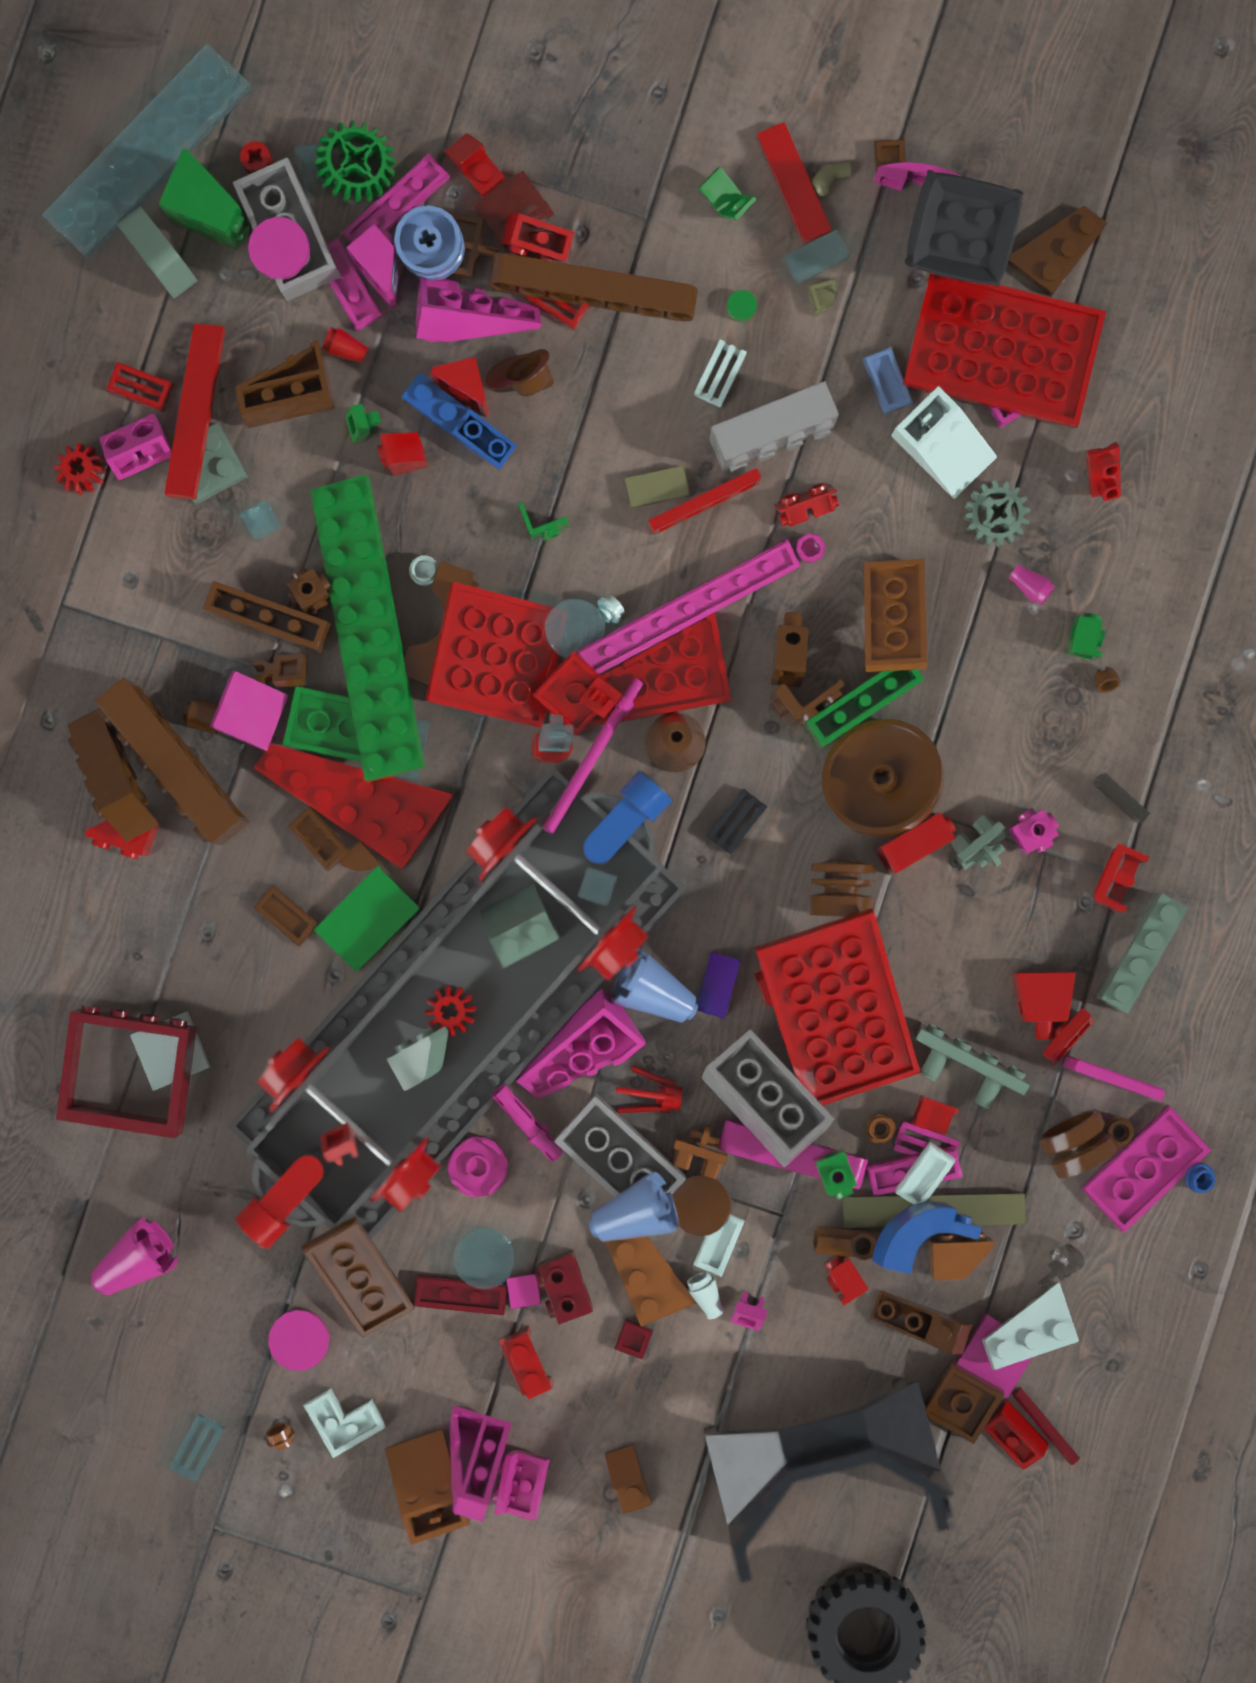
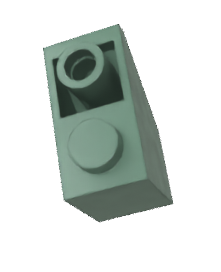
M432 1027L415 1036L418 1042L413 1044L412 1040L409 1039L395 1047L397 1054L387 1059L404 1091L442 1070L448 1036L446 1027L436 1032L433 1031Z

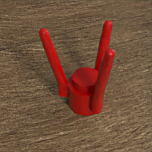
M632 1066L631 1071L664 1085V1087L658 1086L657 1092L616 1087L615 1089L617 1093L655 1099V1104H660L618 1107L616 1109L617 1113H670L671 1109L679 1111L683 1095V1087L676 1086V1080L663 1078L637 1066Z

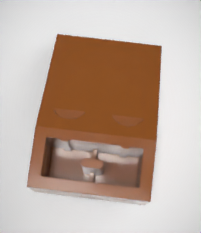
M443 1428L385 1448L400 1514L411 1545L470 1524L471 1518L453 1513L451 1455Z

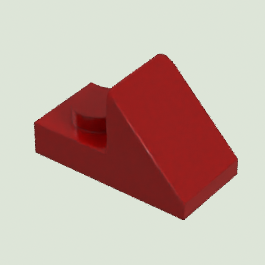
M466 133L444 151L482 199L505 181V176L486 154L485 146L469 133Z

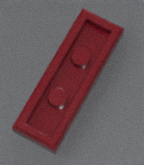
M417 1275L414 1307L504 1316L508 1286L507 1283Z

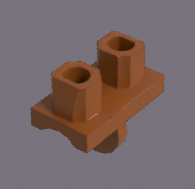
M705 1125L703 1132L691 1129L689 1138L700 1141L699 1144L675 1137L673 1149H675L673 1166L689 1170L692 1157L695 1155L704 1158L700 1174L713 1179L718 1175L722 1164L726 1165L728 1156L727 1153L706 1147L707 1144L718 1147L720 1138L710 1135L711 1126Z

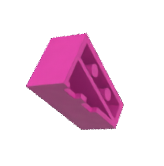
M453 1405L449 1421L453 1513L483 1522L512 1423Z

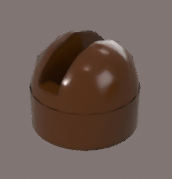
M1105 667L1103 671L1098 669L1094 676L1095 685L1100 693L1111 692L1121 683L1117 672L1110 667Z

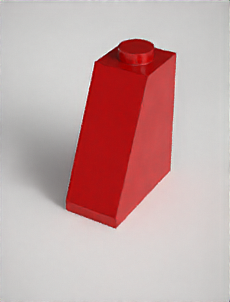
M941 812L874 850L889 875L897 874L956 839L953 835L956 829L951 819L947 815L943 817Z

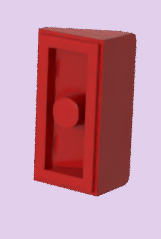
M1009 1401L1003 1403L992 1414L984 1427V1430L1023 1470L1043 1458L1047 1452L1048 1441Z

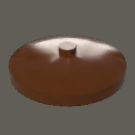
M896 719L871 720L847 731L831 748L822 771L823 794L833 814L849 829L871 837L898 835L920 824L936 806L944 782L942 760L932 740L916 726Z

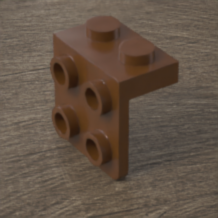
M840 680L804 708L801 707L787 686L783 684L771 695L772 703L770 706L780 719L785 717L791 726L797 722L802 726L818 713L816 708L822 704L826 708L843 695L840 690L845 684Z

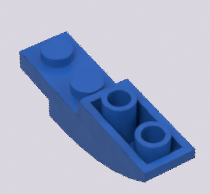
M420 372L401 396L403 400L422 413L424 418L498 470L502 468L518 446L470 408H465Z

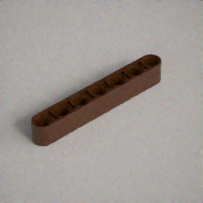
M506 253L494 255L489 286L492 289L501 292L578 305H586L588 303L590 307L681 322H689L694 319L698 289L695 286L686 283Z

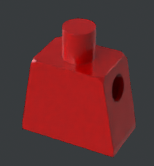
M1012 973L1020 1020L1035 1022L1036 1040L1054 1039L1053 1022H1066L1069 1019L1075 973Z

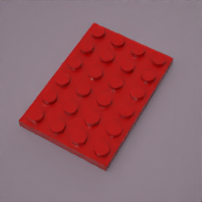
M929 273L902 385L930 393L939 386L950 398L1077 429L1083 411L1106 311L1003 285L996 287L995 285L972 283Z
M872 908L755 947L794 1076L822 1106L921 1073L876 915Z

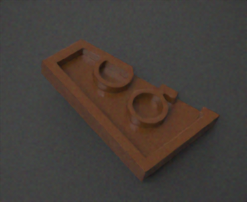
M1083 205L1012 253L1008 265L1052 297L1108 223Z

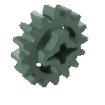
M997 480L993 481L990 489L985 484H982L979 487L981 494L973 491L970 497L974 502H967L965 504V508L971 512L965 514L963 518L972 523L967 528V531L975 530L977 534L974 540L977 541L981 537L985 538V546L987 547L992 541H995L997 548L1003 545L1004 539L1008 544H1012L1015 541L1014 535L1021 537L1024 533L1020 526H1027L1030 522L1028 519L1023 518L1031 512L1030 508H1023L1022 505L1027 500V497L1019 498L1017 496L1020 490L1018 487L1013 491L1008 490L1009 482H1005L1002 487H999ZM1000 495L1004 498L993 500L991 497L988 496ZM1012 504L1016 510V518L1012 515ZM1004 505L1005 507L1001 511L1000 517L989 523L994 511ZM978 510L982 513L983 516L982 524L978 519ZM1001 528L1003 531L1006 530L1007 532L993 533L990 532V530Z

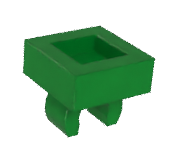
M363 404L351 406L345 414L353 443L365 441L371 433L370 430L377 429V424H381L378 411L365 414Z

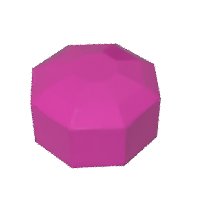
M807 533L798 539L795 553L801 562L813 564L823 557L826 545L820 535Z

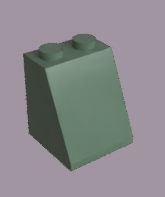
M535 884L481 911L489 940L504 968L562 938Z

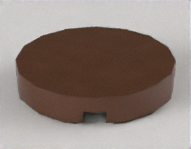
M704 1175L691 1176L674 1192L672 1198L677 1210L678 1226L686 1233L695 1236L712 1235L721 1230L729 1221L732 1211L731 1196L717 1178L713 1179Z

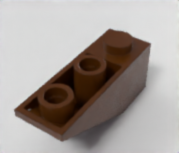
M880 1290L870 1319L950 1354H963L973 1327L972 1324L883 1290Z

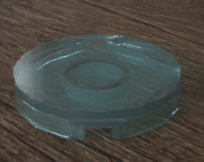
M568 599L556 604L549 612L545 621V635L549 646L557 654L567 658L573 650L576 651L604 636L605 622L601 612L592 603L582 599Z
M478 1228L468 1233L459 1241L454 1252V1266L459 1277L467 1285L479 1290L493 1289L502 1285L510 1276L514 1267V1251L510 1241L501 1232L491 1228Z

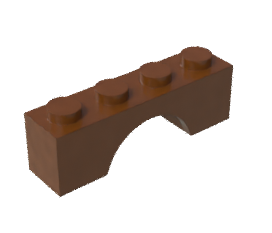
M441 561L430 589L442 602L445 612L451 582L479 588L480 583L476 582L477 577L475 573ZM440 631L433 639L426 643L408 646L404 659L409 680L428 687Z

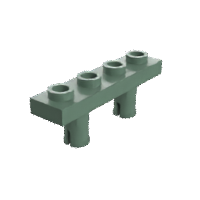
M929 1023L928 1026L919 1024L914 1033L916 1040L932 1049L920 1071L921 1075L936 1081L947 1059L952 1058L986 1077L974 1098V1102L978 1105L990 1109L1001 1087L1005 1086L1025 1096L1030 1083L1025 1077L1026 1073L1013 1065H1010L1009 1068L1004 1067L998 1063L999 1059L986 1051H983L982 1054L973 1051L970 1043L959 1037L952 1040L944 1036L945 1031L934 1024Z

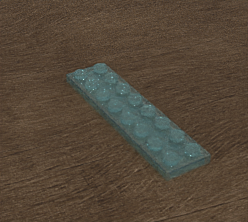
M207 43L50 205L42 216L88 259L118 228L117 223L133 212L174 170L182 149L184 148L191 152L252 89L251 84Z

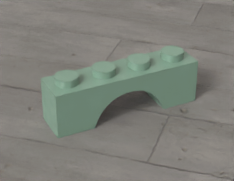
M1153 893L1139 918L1137 931L1129 947L1119 962L1108 972L1094 998L1121 1013L1128 1014L1188 908L1163 893Z

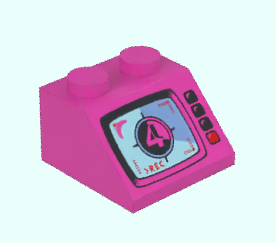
M373 224L346 248L354 266L393 310L397 306L400 274L398 253L396 252L395 241L391 234L385 228L380 231Z

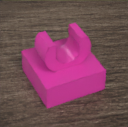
M744 1292L732 1311L730 1323L759 1331L767 1313V1309L762 1308L764 1298L760 1296L756 1306L748 1304V1293Z

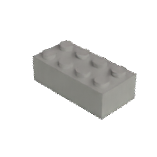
M288 157L232 182L253 230L264 220L282 217L289 218L299 224L308 237L310 254L306 265L292 278L284 280L275 279L280 292L287 301L342 277Z
M824 381L712 426L709 440L722 472L730 470L731 473H736L748 467L747 463L758 459L759 462H763L776 455L775 451L785 447L787 451L802 446L804 444L802 440L812 436L815 440L831 434L830 429L834 428L839 414Z
M751 1029L705 1068L701 1077L784 1168L820 1137L834 1121L831 1114Z
M597 1094L587 1102L554 1140L560 1148L614 1197L653 1172L659 1173L666 1184L661 1185L665 1194L671 1193L672 1195L686 1180L684 1173L676 1166H673L672 1162Z

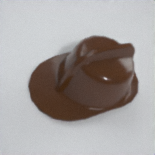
M539 349L531 353L504 359L488 371L485 382L489 387L495 389L512 387L522 396H531L552 387L554 379L547 364L550 354L545 349Z

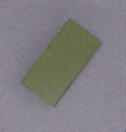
M684 466L625 478L631 509L681 499L690 495Z

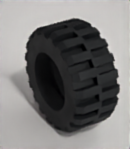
M861 1567V1572L854 1573L853 1569L849 1568L843 1570L845 1576L839 1579L834 1574L828 1579L829 1585L826 1588L820 1586L816 1591L817 1599L810 1602L808 1608L809 1617L806 1618L810 1650L816 1666L821 1668L822 1675L828 1682L834 1680V1683H897L900 1680L903 1683H907L911 1679L909 1672L911 1668L918 1670L921 1664L919 1655L925 1653L926 1642L924 1636L927 1635L922 1613L909 1588L906 1589L903 1582L896 1576L890 1578L888 1572L878 1569L877 1573H873L870 1567ZM862 1607H875L887 1612L893 1620L894 1632L888 1644L878 1652L868 1655H858L845 1650L840 1645L837 1637V1630L841 1621L853 1610Z

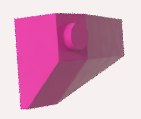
M419 279L416 310V337L427 342H451L541 328L539 307L507 297L500 298L499 300L492 299L485 295V290L476 288L473 293L458 288L459 282L450 279L436 281Z
M601 989L579 1007L517 1076L516 1082L538 1099L569 1086L571 1081L584 1075H588V1077L598 1073V1069L612 1063L616 1066L625 1062L642 1048L646 1041L625 1009L611 1001L612 997Z

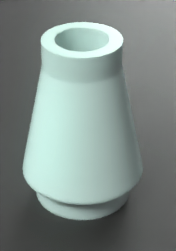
M708 1271L692 1276L687 1281L689 1286L688 1292L704 1311L707 1318L714 1319L722 1315L724 1310L721 1305L715 1277L711 1276Z

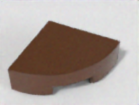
M362 841L350 849L351 851L339 861L346 868L356 871L371 870L380 865L379 861Z

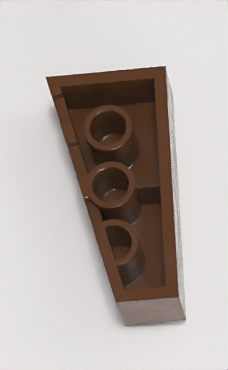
M97 708L67 725L72 736L68 738V741L73 751L79 755L76 763L80 771L87 777L84 780V785L89 794L95 798V801L92 802L93 809L100 819L105 817L123 839L128 842L158 826L159 823L155 815L146 808L149 802L145 793L141 791L135 781L138 778L125 757L127 754L116 735L117 732L113 724L108 725L97 712L100 708Z

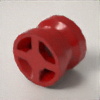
M259 141L247 143L240 152V160L248 174L273 164L268 148Z

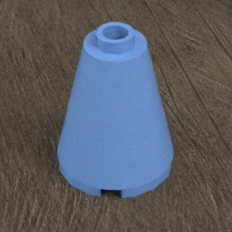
M642 949L636 950L635 952L640 956L628 969L623 966L612 989V993L617 996L611 998V1001L622 1007L683 1023L686 1019L691 1020L698 1008V1004L695 1003L696 996L646 951Z
M653 1172L593 1211L592 1219L589 1220V1228L592 1235L599 1237L601 1241H610L676 1232L677 1229L674 1226L678 1225L677 1210L671 1193L665 1194L661 1185L666 1183L659 1173Z

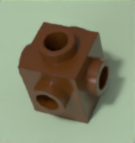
M305 568L291 577L292 581L287 583L291 592L287 596L296 610L301 607L306 614L311 612L316 614L328 606V602L331 601L329 590L332 587L324 573L318 575L314 569L308 571ZM312 585V592L304 594L302 590Z

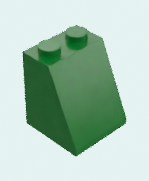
M183 148L160 199V207L171 223L237 250L240 242L244 243L249 233L248 222L234 199L189 150Z

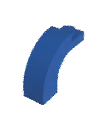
M929 1201L918 1203L902 1210L885 1226L876 1243L872 1261L882 1268L911 1274L916 1252L920 1245L930 1236L948 1232L979 1240L982 1227L972 1222L973 1217L957 1213L956 1208L945 1202Z

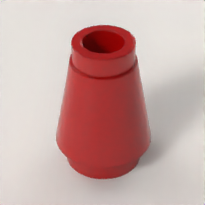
M330 327L322 349L328 352L327 355L354 362L357 361L361 364L369 348L340 327L338 329Z

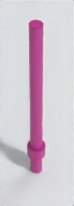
M633 678L623 695L612 707L614 710L544 823L543 829L545 831L554 833L622 718L630 713L634 706L633 700L643 685L639 679Z

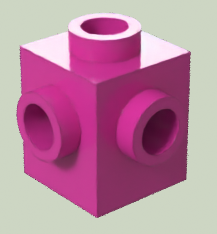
M1031 808L1017 816L1019 822L1007 829L1022 855L1029 854L1035 849L1038 853L1045 851L1054 845L1052 839L1059 836L1056 831L1059 827L1056 819L1050 812L1046 813L1044 809L1035 812ZM1034 826L1038 830L1037 835L1033 831Z

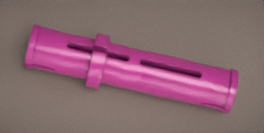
M506 1084L499 1086L491 1094V1098L527 1136V1141L539 1148L549 1162L556 1161L564 1153V1150L554 1142L555 1139L548 1132L549 1128L546 1124H541Z

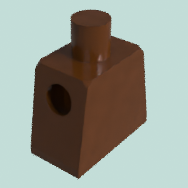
M786 612L784 614V625H778L775 636L771 685L782 686L785 684L790 687H801L806 672L809 628L802 627L801 613Z

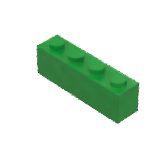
M918 669L881 671L806 721L804 726L818 747L822 749L925 679Z

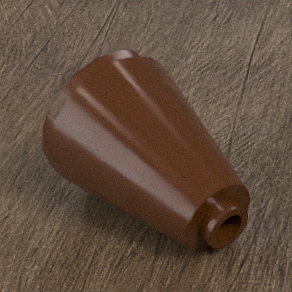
M678 712L668 713L657 718L649 727L646 735V750L652 762L659 768L668 772H683L692 768L701 759L705 750V735L699 723L689 715ZM679 734L683 739L681 742L675 743L671 740V735Z

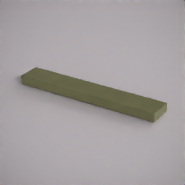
M1024 1193L932 1194L927 1201L945 1202L956 1208L957 1213L973 1217L972 1222L976 1225L1026 1224ZM899 1195L847 1196L842 1198L843 1227H885L898 1213L913 1204Z

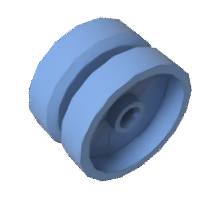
M430 205L415 207L402 217L396 227L394 237L396 252L408 271L419 279L428 281L445 279L453 274L462 263L465 252L462 232L452 215L442 208ZM432 240L434 245L428 248L426 243Z

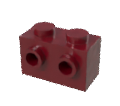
M573 1250L539 1262V1271L535 1272L539 1288L541 1290L546 1288L549 1300L545 1301L550 1318L556 1317L558 1325L593 1313V1304Z

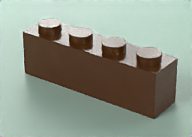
M216 581L212 582L203 610L211 615L320 654L323 653L332 625L325 620Z

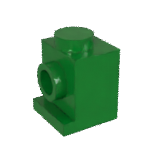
M1084 613L1083 616L1079 615L1073 620L1066 649L1067 655L1092 661L1101 658L1102 652L1097 651V647L1101 648L1105 638V630H1102V616Z
M842 1148L813 1159L829 1197L835 1195L836 1199H841L853 1194L852 1188L858 1185L845 1151ZM837 1171L843 1173V1179L840 1182L832 1180V1175Z

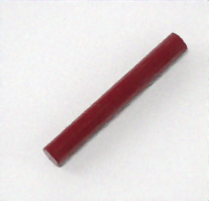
M1022 1387L1014 1390L1012 1396L1070 1465L1077 1463L1080 1457Z

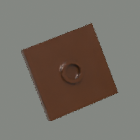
M950 1361L924 1405L928 1419L975 1444L1005 1393L1001 1388Z

